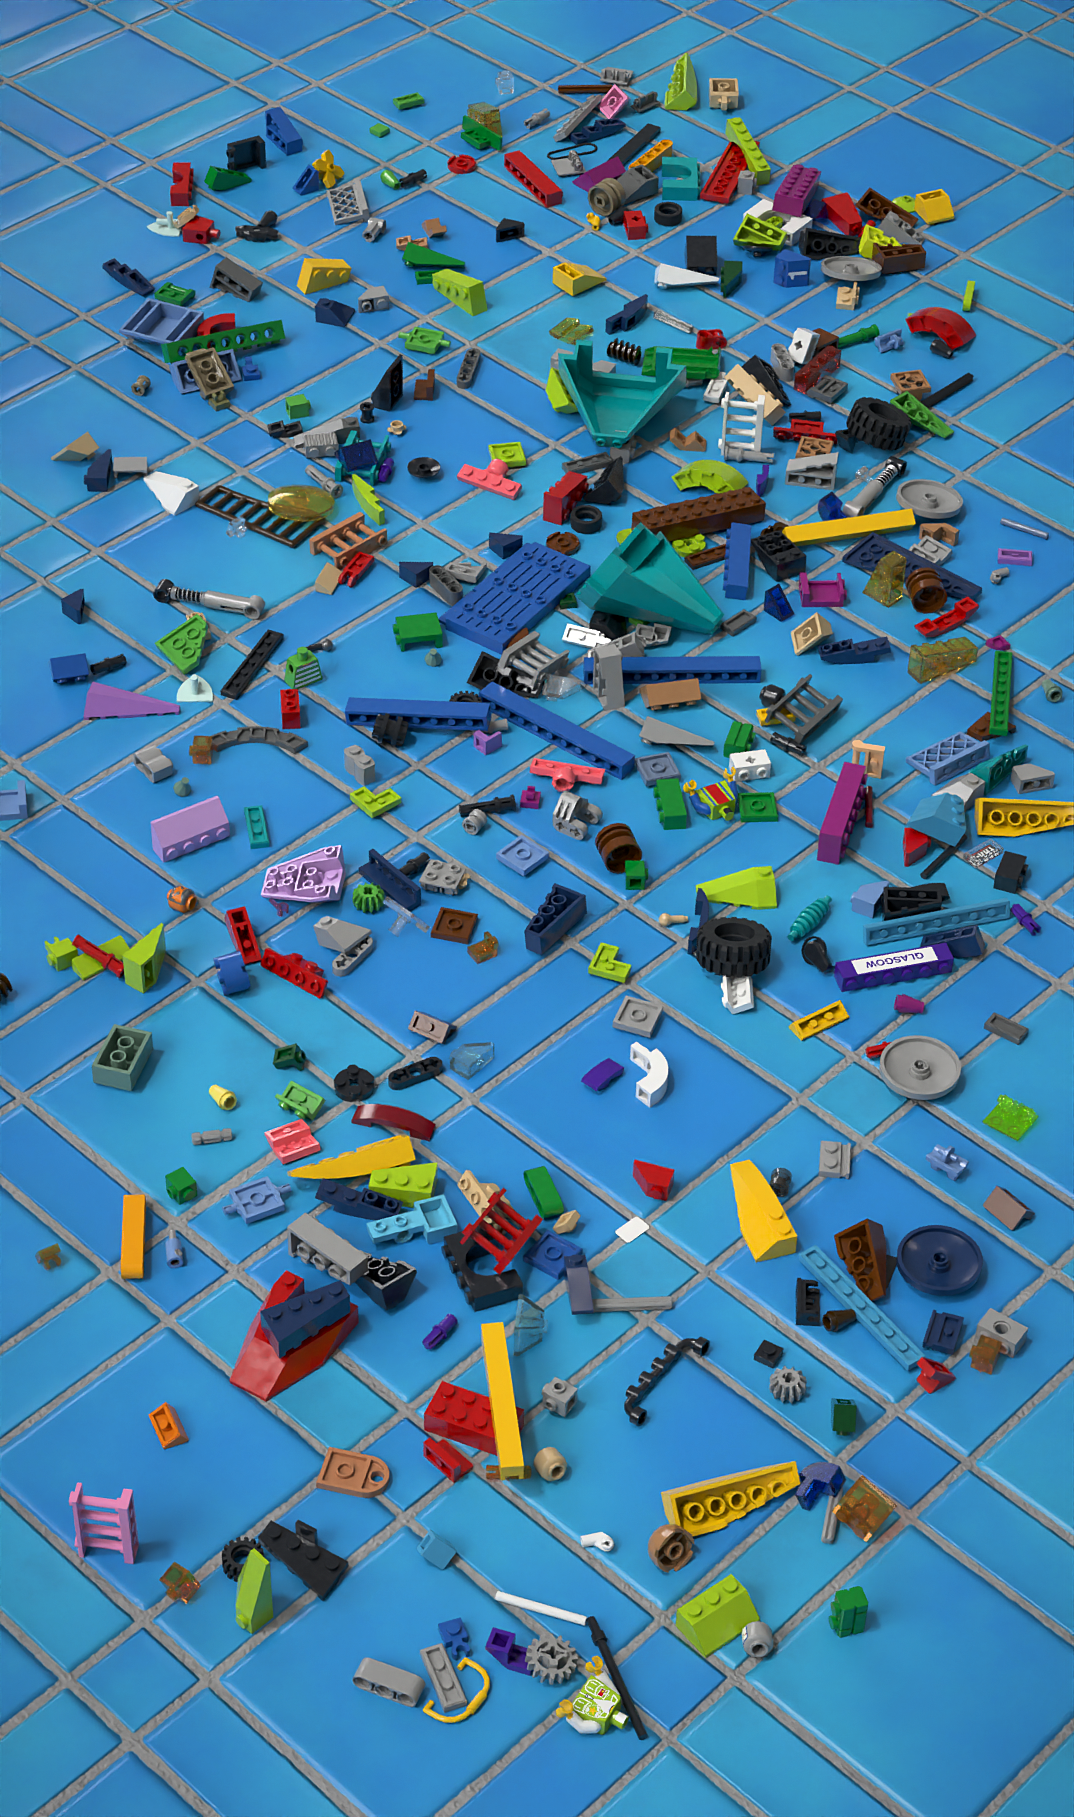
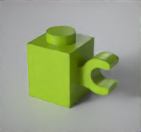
M55 936L53 944L48 943L47 940L45 941V949L48 951L46 957L50 966H54L58 972L72 966V959L78 956V949L72 945L69 938L59 941V938Z

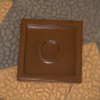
M441 907L431 930V938L468 945L478 920V914Z

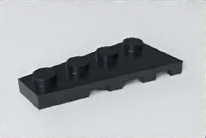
M272 1520L258 1537V1542L278 1561L281 1560L292 1574H296L305 1586L317 1593V1597L322 1601L325 1600L349 1567L348 1561Z

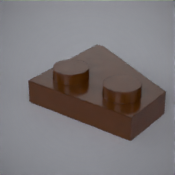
M990 712L985 713L967 729V735L980 742L1002 736L989 734ZM1008 722V731L1011 734L1015 733L1016 726Z

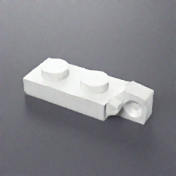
M720 372L717 378L711 379L703 396L704 401L719 403L728 382L724 378L726 376L725 372Z
M567 624L562 639L563 642L591 649L611 641V639L604 638L605 635L600 631Z

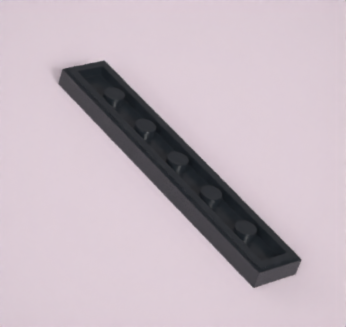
M648 123L607 161L618 156L622 164H626L660 132L661 127Z
M267 630L220 690L221 696L237 700L282 642L284 634Z

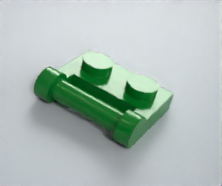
M166 282L154 295L155 299L162 302L183 306L190 298L193 299L195 297V290L184 289L173 285V283Z

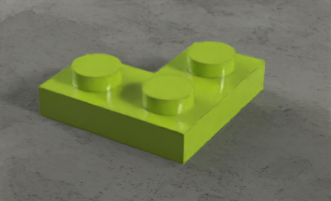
M365 786L350 793V800L371 818L402 803V797L391 788L376 796Z
M601 942L588 967V973L625 983L631 972V965L615 961L619 954V947Z

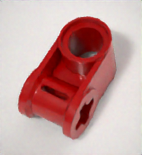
M720 329L699 330L697 332V349L709 350L711 346L713 349H718L719 347L722 349L727 345V339Z

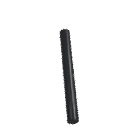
M963 834L955 847L950 845L920 874L921 878L926 879L967 840V835Z

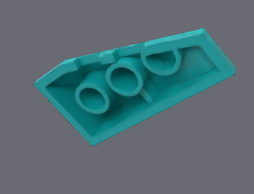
M1022 745L984 761L969 771V773L985 781V796L1012 773L1013 766L1021 765L1026 760L1028 745Z

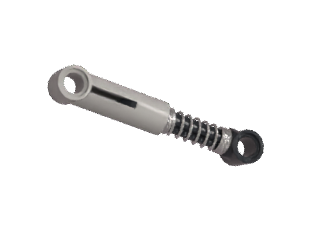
M890 456L885 464V469L874 480H871L852 501L848 500L845 503L842 515L847 518L863 516L864 511L883 492V488L895 476L901 477L904 474L907 462Z
M168 579L160 580L153 592L154 598L161 603H166L172 599H178L179 601L187 600V602L201 603V605L207 608L245 614L249 619H257L265 607V601L257 595L248 598L210 590L206 592H198L197 590L194 592V590L190 591L189 588L187 590L185 588L181 589Z

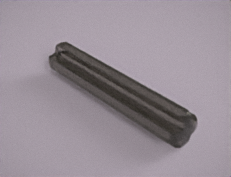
M659 310L654 312V319L688 334L693 332V325Z

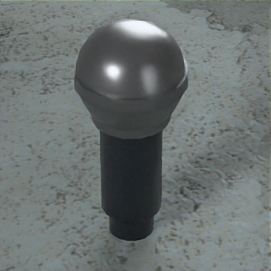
M325 639L321 643L312 644L306 648L311 652L318 650L329 651L333 648V642L330 639Z

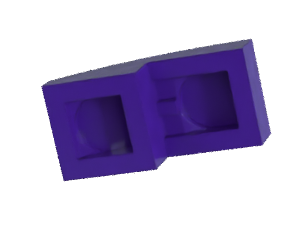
M763 465L762 474H757L756 494L759 497L764 494L768 486L769 465Z
M608 1058L586 1073L581 1082L595 1091L601 1090L609 1086L610 1079L622 1075L624 1067Z

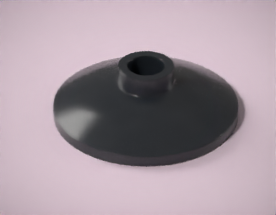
M743 246L745 250L752 252L753 256L762 257V253L773 250L770 247Z
M419 457L411 460L408 463L407 469L415 477L429 478L439 473L440 464L435 459Z

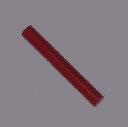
M866 786L865 825L867 828H871L873 826V788Z

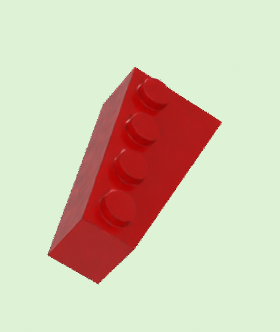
M569 471L561 478V481L555 483V487L551 486L549 492H544L543 521L562 525L569 518L571 511L576 507L578 501H581L583 494L587 493L589 489V483H587L588 476Z

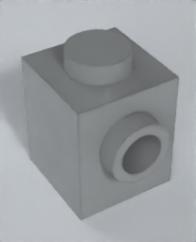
M748 170L740 171L737 194L752 195L753 189L757 185L755 172Z

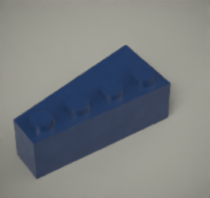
M341 1280L260 1311L261 1329L279 1359L285 1356L286 1351L292 1347L295 1349L300 1346L301 1342L309 1336L314 1337L324 1326L329 1327L350 1313V1295Z

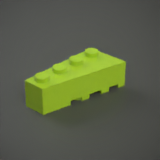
M447 268L432 274L434 289L467 313L476 316L487 311L483 281Z

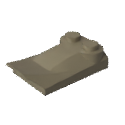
M214 347L209 349L202 348L186 353L185 360L200 389V396L204 400L211 398L212 393L219 395L220 390L227 395L234 389V385Z

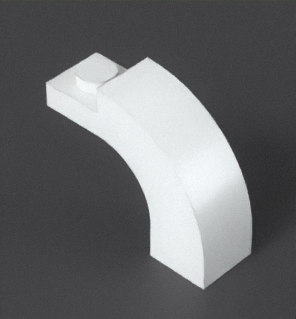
M635 1042L631 1045L630 1060L648 1073L646 1077L636 1083V1098L650 1108L659 1102L666 1092L668 1064L663 1054L657 1048L650 1052L646 1047Z

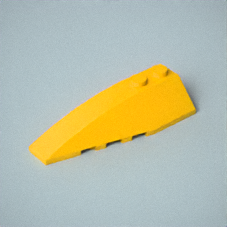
M975 799L974 815L977 835L1015 837L1074 825V802Z
M400 1134L356 1148L357 1152H344L339 1154L338 1158H326L319 1161V1164L315 1165V1163L290 1170L287 1174L291 1177L312 1179L354 1177L370 1174L372 1170L387 1169L395 1166H410L411 1161L416 1160L409 1136Z
M750 1159L730 1164L740 1231L755 1262L796 1253L797 1234L764 1176Z
M791 1461L661 1492V1497L669 1523L684 1528L692 1536H697L726 1527L728 1523L745 1516L746 1513L754 1508H759L768 1500L778 1497L799 1485L800 1479L796 1461Z

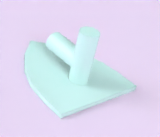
M171 211L167 212V219L157 218L155 223L146 226L152 232L163 236L179 237L181 227L176 228L173 221L178 219H173Z
M194 674L178 689L177 703L213 702L212 689L203 678Z

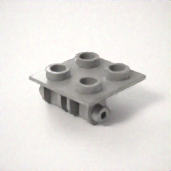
M607 67L601 70L602 77L600 81L620 86L627 85L634 71Z
M575 150L569 152L568 158L551 160L558 176L580 175L586 172Z
M430 859L419 880L420 886L424 890L438 892L440 887V893L444 892L452 896L458 894L459 887L457 886L467 867Z

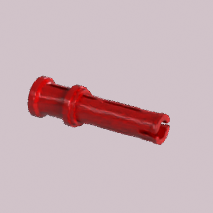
M79 934L74 938L72 945L101 963L105 970L109 969L114 972L118 978L124 975L123 962L117 959L115 954H108Z

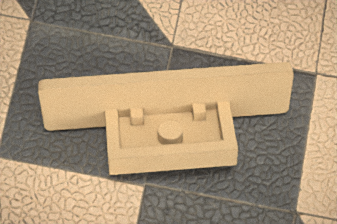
M470 1170L464 1172L457 1184L479 1216L490 1205L487 1201L494 1192L499 1194L500 1188L494 1183H479ZM503 1195L500 1199L513 1209L509 1200ZM496 1206L492 1208L502 1218H510ZM488 1216L484 1218L487 1223H492L497 1231L505 1235L506 1231Z

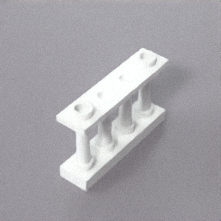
M726 392L725 398H722L721 408H724L722 439H719L718 443L721 455L724 456L725 446L736 449L741 447L753 452L761 451L765 395H759L758 401L753 403L730 401L729 392ZM728 407L754 409V411H757V415L728 414ZM727 421L749 422L756 425V428H752V430L727 428ZM726 434L752 436L755 440L751 443L726 441Z

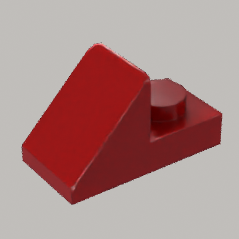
M921 1357L916 1363L922 1369L920 1371L921 1374L916 1380L930 1394L956 1379L943 1363Z

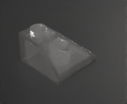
M546 674L542 695L546 697V700L556 702L557 699L563 700L586 688V684L581 680Z

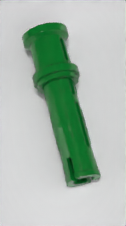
M873 324L869 328H860L856 333L839 338L838 348L858 341L866 342L870 338L878 337L880 333L877 325Z

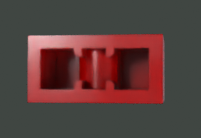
M624 211L623 226L627 239H646L648 224H646V218L643 216L642 211Z
M298 689L280 690L282 729H301Z

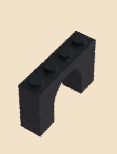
M479 1226L475 1229L499 1249V1242ZM462 1231L444 1236V1246H441L442 1254L445 1259L448 1258L451 1273L456 1274L458 1287L464 1290L466 1303L472 1306L474 1312L523 1298V1283L516 1269L502 1272L500 1275L486 1276L477 1274L468 1267L469 1263L476 1258L491 1253L471 1237L462 1245L460 1241L465 1236L462 1234Z

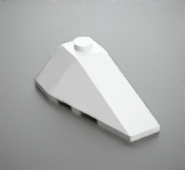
M661 263L655 270L654 284L666 289L667 287L716 284L719 278Z

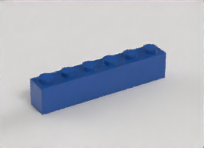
M732 522L731 528L727 529L722 589L725 591V598L746 600L752 525Z

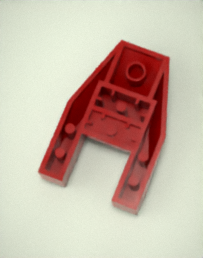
M286 1270L274 1283L251 1323L229 1382L265 1402L324 1365L359 1323L358 1306L350 1302V1313L329 1327L324 1326L314 1337L309 1336L301 1342L300 1346L295 1349L292 1347L286 1351L285 1356L279 1359L261 1329L260 1311L305 1294L304 1279Z

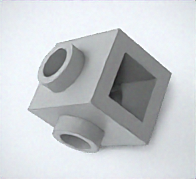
M554 1377L542 1389V1405L548 1410L565 1417L577 1403L578 1389L567 1381Z

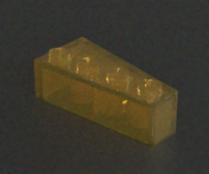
M967 637L948 639L947 642L940 640L936 641L935 644L922 643V646L911 645L907 673L919 684H922L976 662L978 647Z

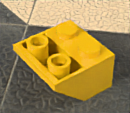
M942 189L916 194L914 210L928 225L954 219L950 198Z

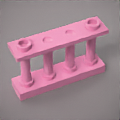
M77 1482L75 1492L72 1491L70 1493L69 1506H72L76 1531L75 1547H78L79 1557L84 1558L86 1548L89 1546L118 1550L124 1555V1563L134 1564L139 1540L133 1490L123 1489L121 1498H117V1500L83 1495L82 1483ZM85 1505L115 1509L118 1514L87 1510ZM87 1519L117 1523V1526H120V1528L89 1524ZM89 1533L119 1537V1540L122 1541L89 1537Z

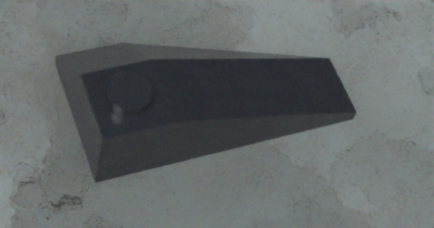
M804 228L800 231L798 246L801 255L812 260H820L829 257L858 254L861 238Z
M484 651L481 652L466 682L480 690L494 682L520 696L533 698L539 697L545 684L543 681L535 686L530 685L533 676L512 665L505 669L498 666L500 659Z
M364 1252L368 1256V1271L358 1278L355 1283L376 1304L385 1310L396 1307L397 1304L405 1300L417 1274L416 1268L401 1260H398L396 1263L390 1262L387 1257L377 1259L373 1258L370 1253Z

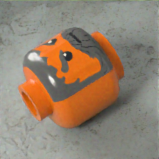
M181 885L169 890L167 894L169 907L181 913L193 910L197 902L194 891Z

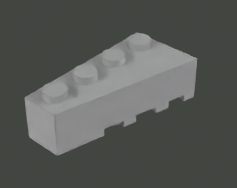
M304 1213L287 1227L288 1252L290 1256L295 1257L298 1255L301 1257L302 1262L306 1264L312 1262L316 1265V1269L320 1271L326 1269L330 1276L348 1285L354 1283L368 1271V1256L363 1251L353 1247L346 1239L336 1235L332 1229L322 1225L315 1217Z

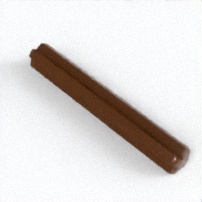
M559 85L558 93H608L613 85Z

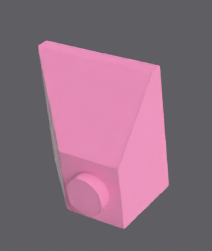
M614 85L597 107L608 119H612L623 110L631 98L618 86Z

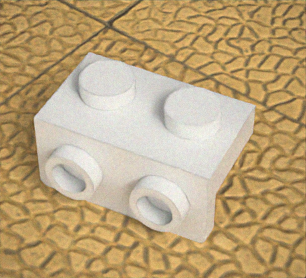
M723 975L721 988L724 993V997H722L724 1007L728 1008L732 1015L754 1008L752 978L750 976H743L742 978L730 980L729 977Z

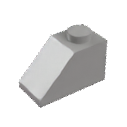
M1030 763L1013 766L1011 782L1018 794L1053 788L1054 772Z

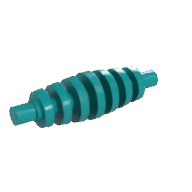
M828 895L824 898H818L803 909L791 925L790 933L787 936L788 939L793 941L795 938H802L814 929L829 910V903L832 901V898Z

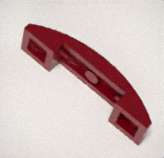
M383 1104L360 1105L357 1107L351 1120L353 1124L370 1128L373 1123L410 1131V1137L430 1141L436 1128L435 1123L417 1113Z

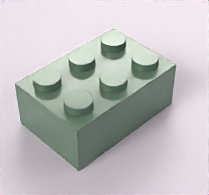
M114 1024L92 1064L93 1083L132 1091L153 1051L152 1032Z

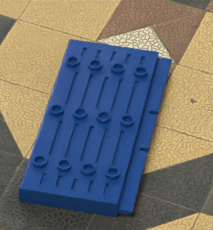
M537 542L532 544L526 543L474 587L473 591L467 593L438 618L439 623L446 625V630L502 655L510 641L521 630L528 628L529 631L560 603L561 599L566 597L567 594L572 593L589 578L591 566Z

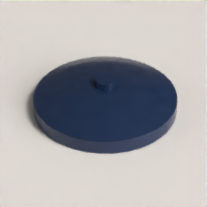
M928 1225L914 1229L901 1240L897 1250L896 1262L901 1276L917 1290L932 1295L950 1296L970 1289L978 1281L982 1271L983 1256L977 1243L964 1232L943 1225Z

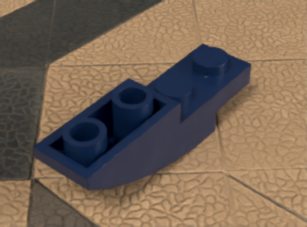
M645 294L625 304L623 311L607 318L605 332L610 335L620 329L627 331L635 326L647 311L648 295Z
M887 636L854 644L852 639L818 646L821 660L837 664L875 662L874 656L891 653Z
M322 1178L315 1196L318 1200L335 1205L333 1211L370 1220H380L399 1215L403 1204L402 1201L367 1188H363L362 1192L324 1178Z

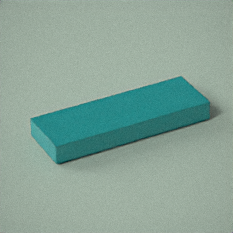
M262 805L244 807L251 849L269 847Z

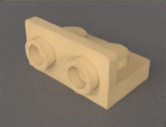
M854 281L853 288L838 287L836 309L854 310L855 304L858 305L860 287H857V281Z

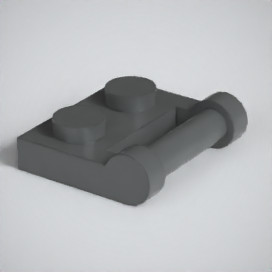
M825 375L816 386L807 390V395L810 398L817 397L825 402L832 403L848 389V383Z

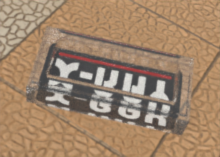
M990 838L965 852L963 859L973 867L978 868L1001 855L1004 848Z

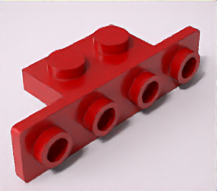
M792 419L791 428L774 427L773 437L778 439L800 441L801 437L805 436L834 441V444L838 443L834 433L823 432L824 422Z
M270 948L265 949L260 964L262 967L317 998H323L328 981L322 978L324 970L319 968L318 964L303 959V956L298 953L283 956Z

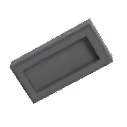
M743 609L720 625V629L731 636H735L755 623L757 617Z
M995 1012L984 1023V1029L1017 1045L1021 1043L1029 1031L1028 1028Z

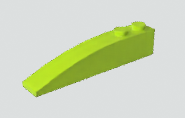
M685 53L676 61L673 70L674 74L671 76L672 83L668 84L669 91L665 93L664 107L669 110H687L694 107L697 103L695 72L689 54Z

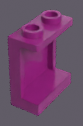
M800 573L798 587L802 607H843V600L847 598V591L844 590L845 580L841 578V573H837L836 580L808 581L807 573Z

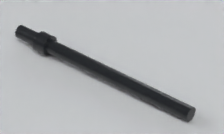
M590 1616L586 1621L592 1633V1641L599 1648L638 1739L644 1740L648 1735L606 1643L608 1639L604 1631L600 1629L595 1616Z

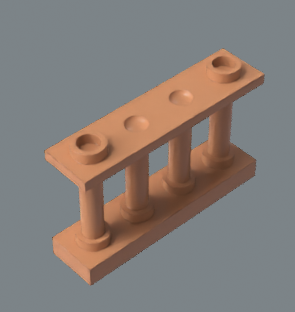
M358 512L310 538V553L315 556L322 551L334 558V566L337 569H341L347 566L359 551L368 554L387 543V529L384 528L376 533L365 525V515ZM361 530L369 537L362 539L355 533ZM349 537L357 544L350 546L342 540ZM336 544L344 551L337 553L329 547Z

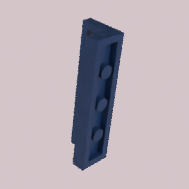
M369 850V862L359 867V874L368 882L380 885L384 895L405 913L421 906V888L376 850Z

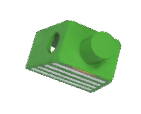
M299 647L297 654L287 659L284 681L291 689H299L323 679L317 657L306 647Z

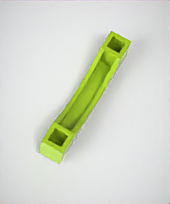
M741 117L727 119L725 134L729 141L735 142L742 150L749 171L755 172L757 185L768 184L771 168Z

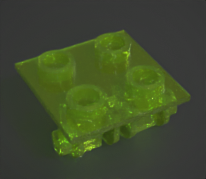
M1000 1094L997 1099L999 1103L982 1123L1018 1141L1036 1121L1038 1115H1036L1037 1113L1034 1112L1033 1108H1029L1023 1103L1018 1105L1017 1100L1013 1102V1099L1006 1094L1004 1096Z

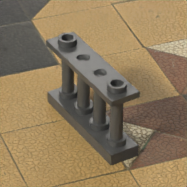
M811 674L805 679L802 677L796 684V687L777 704H772L766 711L768 715L765 722L768 723L775 717L795 732L794 741L802 744L836 713L843 701V698L839 695L833 700L828 699L810 686ZM805 690L824 704V708L816 707L800 693ZM794 699L814 713V717L806 716L790 702ZM784 708L804 722V726H797L780 711Z

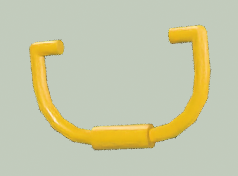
M466 1657L463 1658L457 1668L462 1670L467 1664L482 1674L484 1679L483 1689L477 1693L466 1707V1711L458 1716L446 1717L431 1710L435 1704L432 1700H429L425 1705L423 1712L444 1723H456L466 1719L470 1714L473 1715L487 1698V1692L490 1688V1678L487 1671L476 1662Z

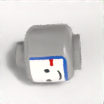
M755 1621L743 1628L742 1642L745 1652L752 1657H763L771 1652L774 1643L772 1630L768 1624Z

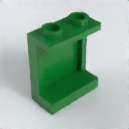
M436 612L395 617V624L392 625L393 634L395 635L396 645L400 646L401 651H405L406 643L434 640L436 648H443V633Z

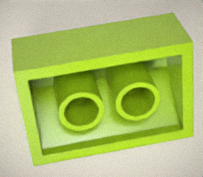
M730 1574L677 1609L675 1626L707 1658L741 1635L743 1628L747 1624L755 1621L760 1622V1618L747 1590Z

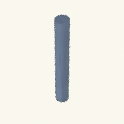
M1003 517L1000 521L1002 525L1047 539L1049 536L1047 532Z

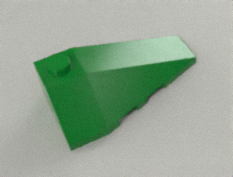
M411 242L407 243L402 257V261L405 262L404 265L408 267L465 268V262Z

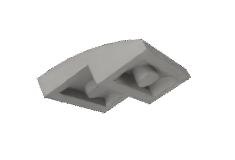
M927 535L918 545L914 543L909 548V551L939 566L953 554L950 548Z

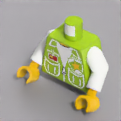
M594 1656L592 1661L595 1663V1667L591 1662H587L585 1668L590 1673L594 1672L595 1676L591 1675L572 1703L567 1699L559 1703L561 1707L556 1709V1715L560 1718L566 1716V1721L581 1734L598 1733L603 1735L611 1724L624 1729L629 1716L620 1712L622 1698L605 1670H601L603 1666L602 1659L599 1656Z

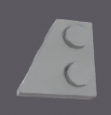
M449 562L445 569L455 579L476 583L486 570L487 563L481 562V566H471V562Z

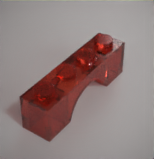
M829 345L795 373L794 390L807 395V390L816 386L823 371L833 373L838 369L841 361V350Z

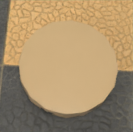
M193 205V208H187L178 215V220L173 221L174 226L179 228L190 221L199 212L197 205Z

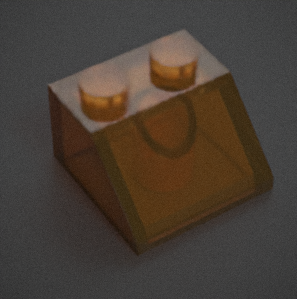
M861 1475L833 1508L832 1512L841 1522L848 1525L856 1536L867 1542L886 1521L897 1505L865 1476Z

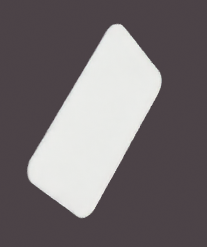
M634 1217L617 1229L615 1233L624 1241L631 1242L648 1230L649 1225L639 1217Z

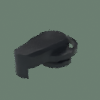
M816 936L807 938L801 950L804 961L814 965L820 972H832L835 966H832L827 956V947L824 940Z

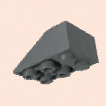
M644 165L630 168L617 179L625 191L626 201L624 204L658 193L659 177Z

